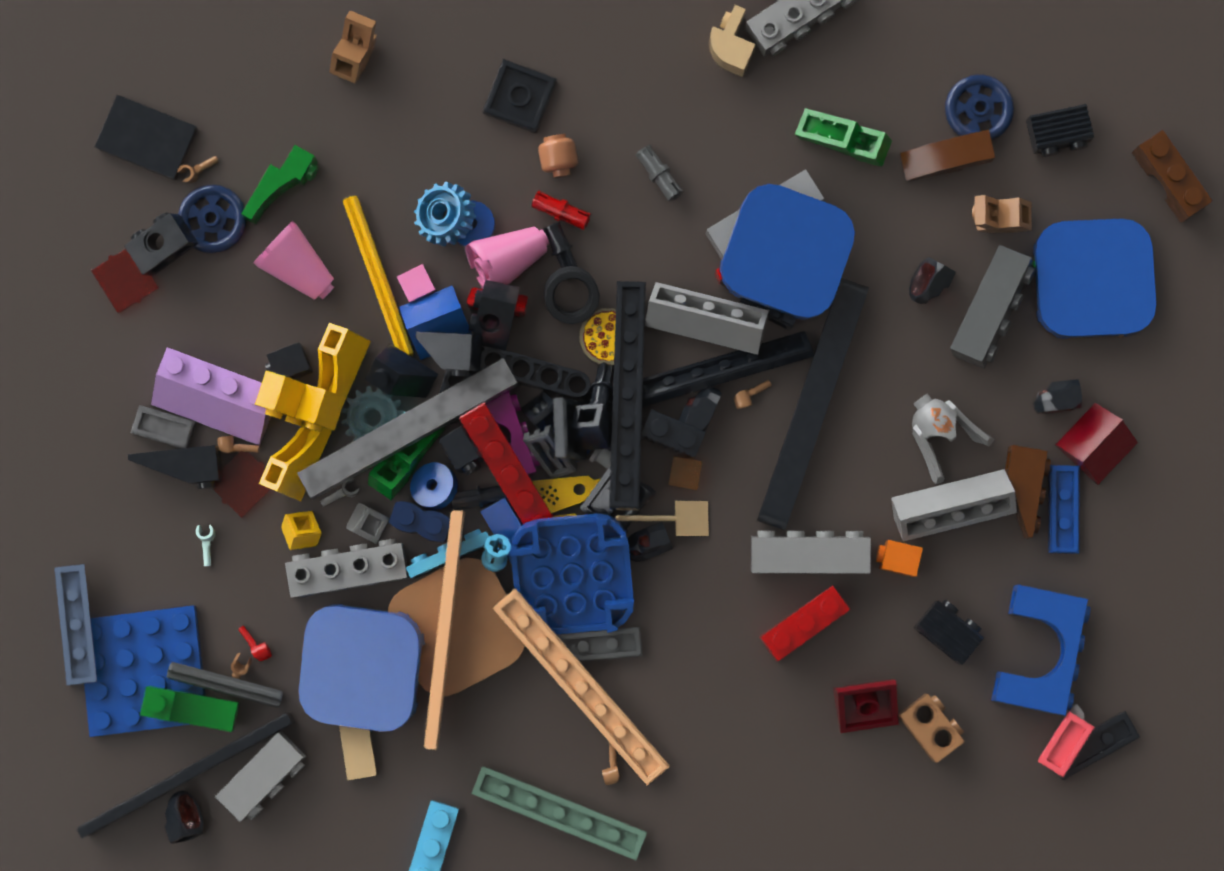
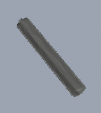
M171 662L167 671L168 679L276 708L280 706L283 692L277 689L176 662Z

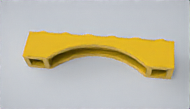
M329 323L318 347L319 377L317 387L347 398L371 341L349 329ZM303 422L302 427L281 450L270 457L259 484L300 502L306 489L297 473L320 460L332 430L323 428L321 433L305 428L306 422Z

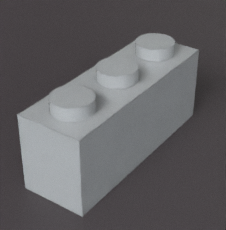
M278 732L215 797L240 822L246 818L251 821L262 811L263 807L260 804L268 796L273 799L284 788L281 782L288 775L292 778L295 777L304 768L305 765L302 761L307 756L283 732Z

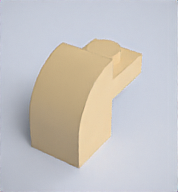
M735 5L732 13L726 11L720 27L724 31L714 26L712 27L710 52L720 67L743 77L753 55L755 44L736 36L746 9Z

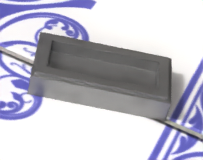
M139 405L130 433L179 448H188L196 422Z

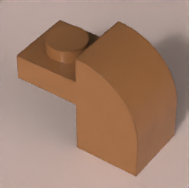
M353 11L348 12L345 17L342 39L332 53L329 73L356 84L368 63L376 42L377 35L374 34L375 20Z
M987 195L975 196L972 217L977 226V231L988 233L1032 231V202L1022 198L997 200Z

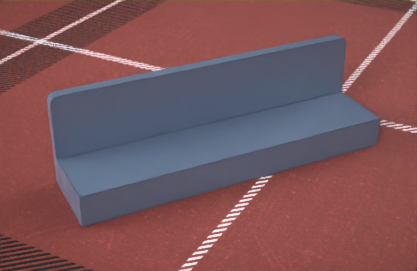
M85 564L54 567L67 686L97 682Z

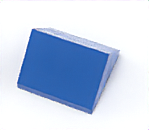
M453 285L399 307L406 329L420 360L429 358L431 355L416 339V332L473 335L468 330L469 325Z

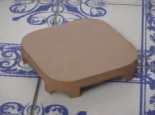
M464 558L459 561L444 696L457 694L512 665L520 658L525 649V645L493 610V607L507 594L496 573L486 569L479 559ZM445 567L400 590L394 595L388 607V612L397 613L400 611L409 614L410 618L417 623L421 633H424L425 645L422 646L418 682L428 692H431Z

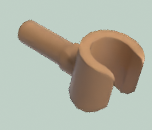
M214 156L194 167L182 165L178 168L177 172L182 174L190 169V177L183 180V182L194 183L197 181L199 173L219 161Z
M766 380L754 388L738 392L734 396L736 408L742 409L752 406L750 396H754L771 387V382Z
M224 436L217 439L218 448L223 453L231 454L240 451L259 453L260 447L258 445L235 444L233 436Z
M241 653L235 656L231 664L232 678L240 679L241 675L247 673L252 664L251 657L247 664L243 665L238 661Z
M610 742L609 763L611 768L602 770L606 785L617 783L620 779L617 766V750Z

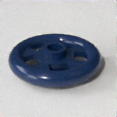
M972 75L963 78L952 87L946 99L945 114L950 127L959 136L979 132L978 123L989 120L992 128L988 130L992 141L1001 136L1010 126L1014 115V103L1009 90L1002 82L987 75ZM983 86L993 90L991 97L979 94L980 87ZM964 91L972 95L966 104L958 100ZM978 103L983 104L985 111L978 112L975 109V105ZM994 103H1002V115L993 114ZM963 112H966L967 117L971 120L967 125H964L958 117Z
M206 185L193 190L183 200L178 212L199 243L193 248L205 253H218L234 246L242 237L247 223V219L241 214L245 208L241 199L232 190L219 185ZM206 198L209 205L204 206L199 211L195 204L199 200ZM221 198L230 204L226 211L216 205ZM209 214H216V221L208 223L207 216ZM197 217L200 229L192 231L189 219ZM227 218L235 220L231 232L223 229ZM205 233H218L217 241H205Z

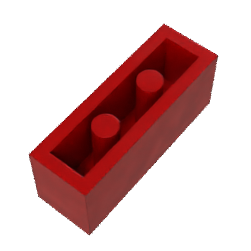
M830 586L759 638L775 661H779L850 609L834 586Z

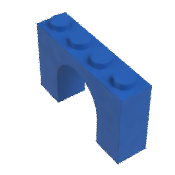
M1023 585L1013 586L1008 614L1038 620L1050 626L1059 639L1060 656L1056 666L1049 673L1038 678L997 672L992 701L1066 716V711L1071 710L1074 700V694L1070 693L1072 681L1076 682L1079 674V664H1076L1077 654L1083 651L1085 635H1081L1083 623L1087 624L1090 617L1091 608L1087 606L1088 599Z

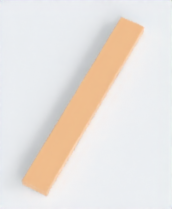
M453 510L450 517L424 744L425 749L436 750L439 745L465 512Z
M516 588L493 607V610L647 786L670 767L669 763Z

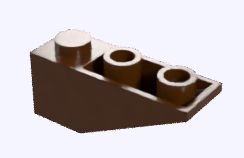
M1011 445L1008 447L1005 471L1015 491L1016 516L1023 538L1031 539L1034 533L1038 534L1041 517L1037 516L1038 506L1044 503L1046 488L1042 487L1043 476H1048L1051 459H1047L1048 451Z

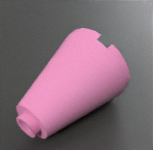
M293 220L253 262L258 268L313 300L318 296L323 300L334 288L331 284L334 280L333 276Z
M530 227L471 241V243L465 246V251L471 269L476 268L480 275L476 279L482 288L484 287L485 280L509 285L547 253L549 240L542 229L538 230L536 227Z

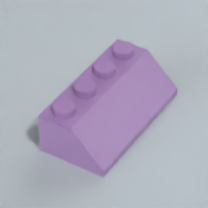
M166 348L156 373L151 405L259 446L271 419V416L264 414L266 408L255 405L261 382L171 348Z

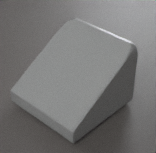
M358 503L346 525V529L377 544L390 518Z

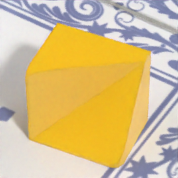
M313 511L285 514L281 528L290 550L318 545L322 533Z

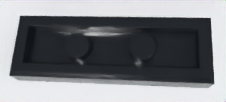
M1122 711L1094 728L1065 776H1060L1062 780L1140 738L1126 711Z

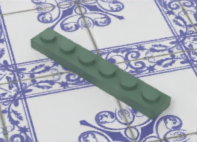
M482 766L471 793L634 860H637L647 834L644 830L486 766Z

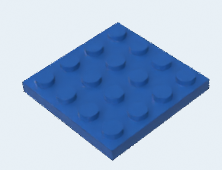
M196 606L90 618L97 682L84 683L89 737L191 725L140 716L146 686H156L206 696L204 688L167 678V671L171 662L203 670Z

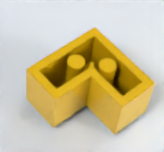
M266 371L255 405L266 408L264 413L278 419H282V416L285 415L286 422L301 427L303 422H306L305 428L321 433L323 428L335 431L346 397Z

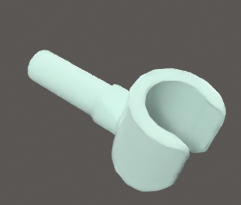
M198 525L196 528V535L202 541L204 566H211L210 547L211 541L216 536L215 530L211 525H209L210 533L205 537L201 536V526Z

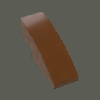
M984 130L917 147L900 153L905 181L907 182L961 171L966 167L991 163L995 159L990 132L989 130Z

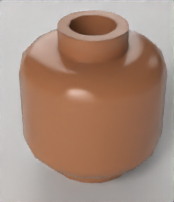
M557 134L543 138L544 142L538 147L542 170L546 173H553L554 178L571 175L570 169L575 168L578 164L574 140L566 138V134Z

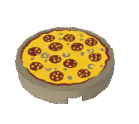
M602 308L595 311L590 318L583 322L580 329V345L584 354L592 362L599 365L606 362L608 365L614 366L616 309Z

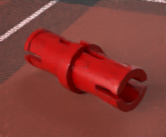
M538 191L532 201L531 208L554 217L555 221L561 222L562 220L583 231L591 218V213L570 205L569 201L565 199L553 198L542 191Z

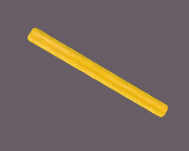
M350 196L343 200V204L394 346L409 356H413L414 352L359 199L357 196Z

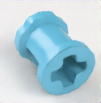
M495 534L489 536L485 541V550L482 553L481 562L489 571H500L507 564V556L510 553L511 544L504 535Z

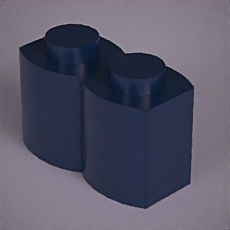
M395 502L389 520L393 527L409 534L419 533L422 537L435 543L448 542L450 519L447 516L436 511H423L415 504L409 502Z

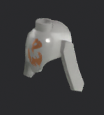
M927 393L914 403L917 411L912 419V435L923 454L931 479L935 484L944 482L945 478L932 445L927 441L928 438L941 436L949 441H953L956 438L955 424L957 420L974 442L990 447L995 440L973 424L950 400L943 402L939 399H931Z

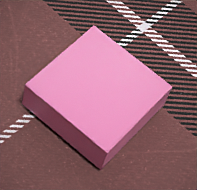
M423 264L397 276L409 303L436 291Z

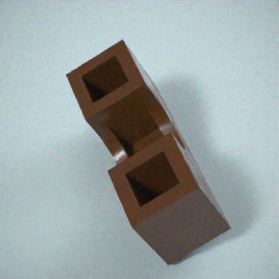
M1161 130L1140 144L1132 152L1148 176L1150 174L1154 175L1161 182L1167 194L1165 201L1180 223L1213 201L1164 130Z

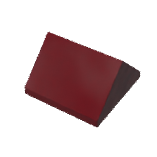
M1094 403L1055 446L1099 485L1138 442L1121 418Z
M895 679L833 688L840 733L899 725L897 683Z

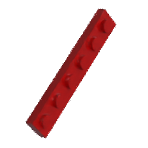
M484 402L459 417L460 421L521 522L525 524L535 519L553 518L554 516L486 403Z

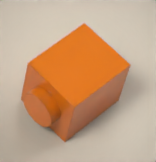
M886 540L885 545H879L876 562L880 563V570L913 578L917 576L923 548Z

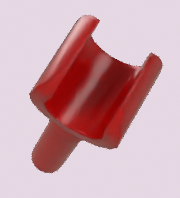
M244 625L238 629L250 646L254 658L264 661L272 657L266 642L257 645Z

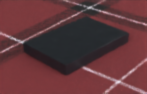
M117 94L94 147L176 181L179 174L177 172L178 168L183 165L198 128L195 125Z

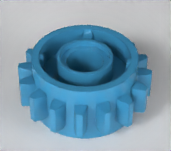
M444 182L443 186L435 183L434 188L426 189L424 191L425 194L421 199H418L417 209L414 210L417 217L415 225L421 228L419 234L426 237V240L433 244L446 247L448 242L456 245L457 240L465 239L468 231L473 228V219L476 218L473 208L476 204L469 201L472 195L464 191L463 187L449 182ZM447 210V215L443 218V214Z

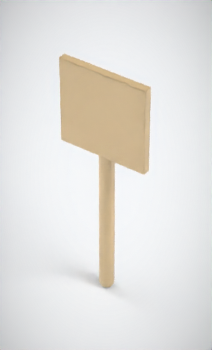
M675 501V516L617 515L615 517L617 521H675L676 536H709L708 501Z

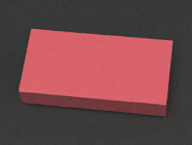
M1068 711L1037 761L1064 777L1095 727Z

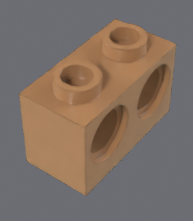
M923 694L901 711L898 717L932 762L938 763L965 742L960 736L964 732L954 719L949 721L942 713L946 708L936 695L930 697L929 694ZM922 706L928 707L931 711V718L926 723L919 722L916 716L917 710ZM945 730L949 734V742L945 746L939 747L935 742V735L938 731Z

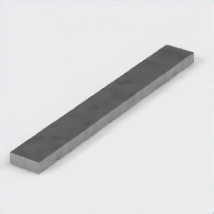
M503 358L297 474L310 498L314 500L454 422L461 415L480 404L488 403L518 386V383Z

